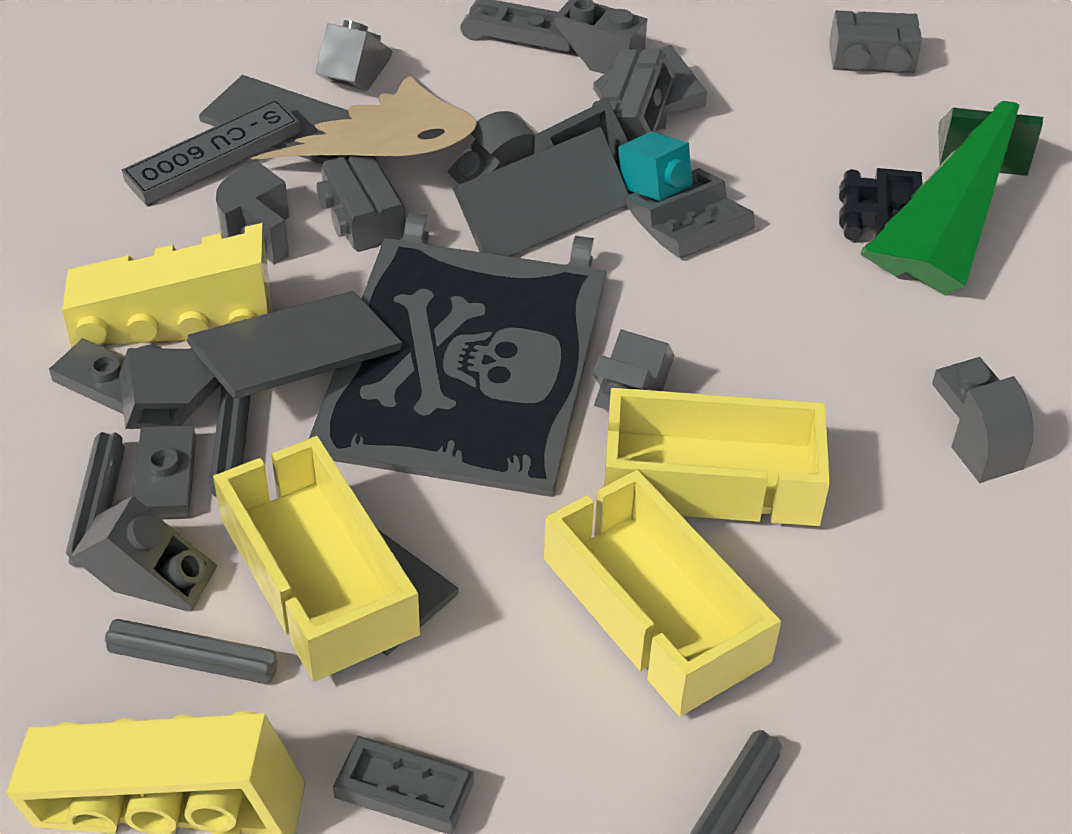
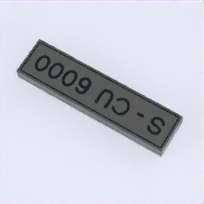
M273 99L121 169L125 183L147 206L301 133L300 122L277 99Z

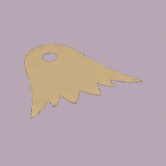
M408 75L400 84L397 95L383 93L379 96L381 105H352L348 109L349 116L352 119L328 121L315 125L318 130L326 134L295 139L296 142L305 144L271 151L250 159L310 155H417L436 151L463 140L474 131L477 123L470 113L437 98L419 85L411 75ZM427 130H444L441 136L433 139L418 138L420 133Z

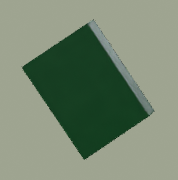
M953 107L939 121V166L952 152L963 144L969 137V133L980 125L992 111ZM1017 114L1000 173L1028 176L1044 117Z

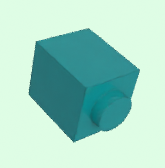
M651 131L618 146L622 180L627 190L661 201L693 185L688 142Z

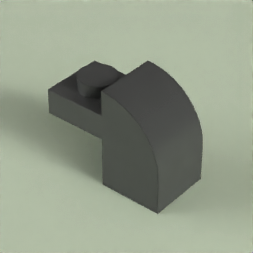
M498 111L488 114L476 121V127L471 133L475 141L447 172L461 185L534 154L535 134L539 132L514 112Z
M255 161L230 174L219 185L216 192V204L220 231L223 237L227 238L244 234L246 226L262 223L266 257L275 265L289 257L285 220L289 218L286 183L264 165Z
M620 329L611 357L599 355L592 375L599 383L600 389L594 406L609 411L611 388L663 391L675 357L669 343Z
M981 357L936 369L932 385L960 419L951 448L979 484L1023 470L1032 447L1034 426L1028 400L1016 378L1012 376L999 380Z

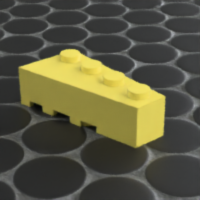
M262 223L246 226L244 234L224 238L222 233L202 237V244L178 250L175 249L173 244L155 248L154 254L136 260L126 255L68 269L62 312L71 346H74L82 338L96 345L187 341L188 334L271 313V290Z
M238 711L231 715L194 717L191 715H177L172 719L140 721L122 718L107 723L78 724L62 722L56 726L28 727L6 795L30 824L37 828L115 834L118 823H126L135 830L146 834H175L177 828L205 830L212 832V834H295L306 782L266 714Z

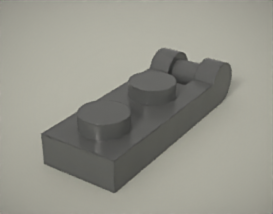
M475 0L469 10V14L465 16L460 26L462 34L470 40H478L484 35L504 39L510 43L541 46L551 51L562 50L569 52L572 47L554 24V16L558 12L498 0Z

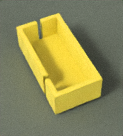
M611 388L604 486L638 469L681 516L760 522L761 514H771V523L820 526L830 484L825 403Z
M318 436L271 453L277 499L270 501L266 468L261 457L213 476L220 518L285 634L290 633L291 644L313 682L420 635L418 592Z
M638 469L597 490L594 521L595 537L592 538L594 501L588 495L545 517L544 560L638 670L642 671L649 667L647 680L679 717L773 662L781 620Z

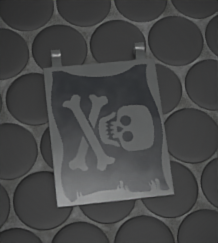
M410 211L406 219L403 238L401 240L384 238L361 298L402 342L401 350L335 369L309 438L318 436L335 462L553 497L606 280L607 271L591 269L593 261L591 251L594 238L575 235L570 262L566 265L429 245L427 244L429 232L425 231L428 214Z

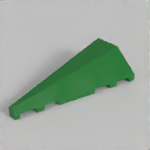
M1001 101L996 104L989 116L969 133V137L963 144L952 152L911 196L912 199L899 213L891 217L884 225L885 228L871 242L865 245L860 255L896 277L907 272L943 295L966 286L1020 105L1010 101Z

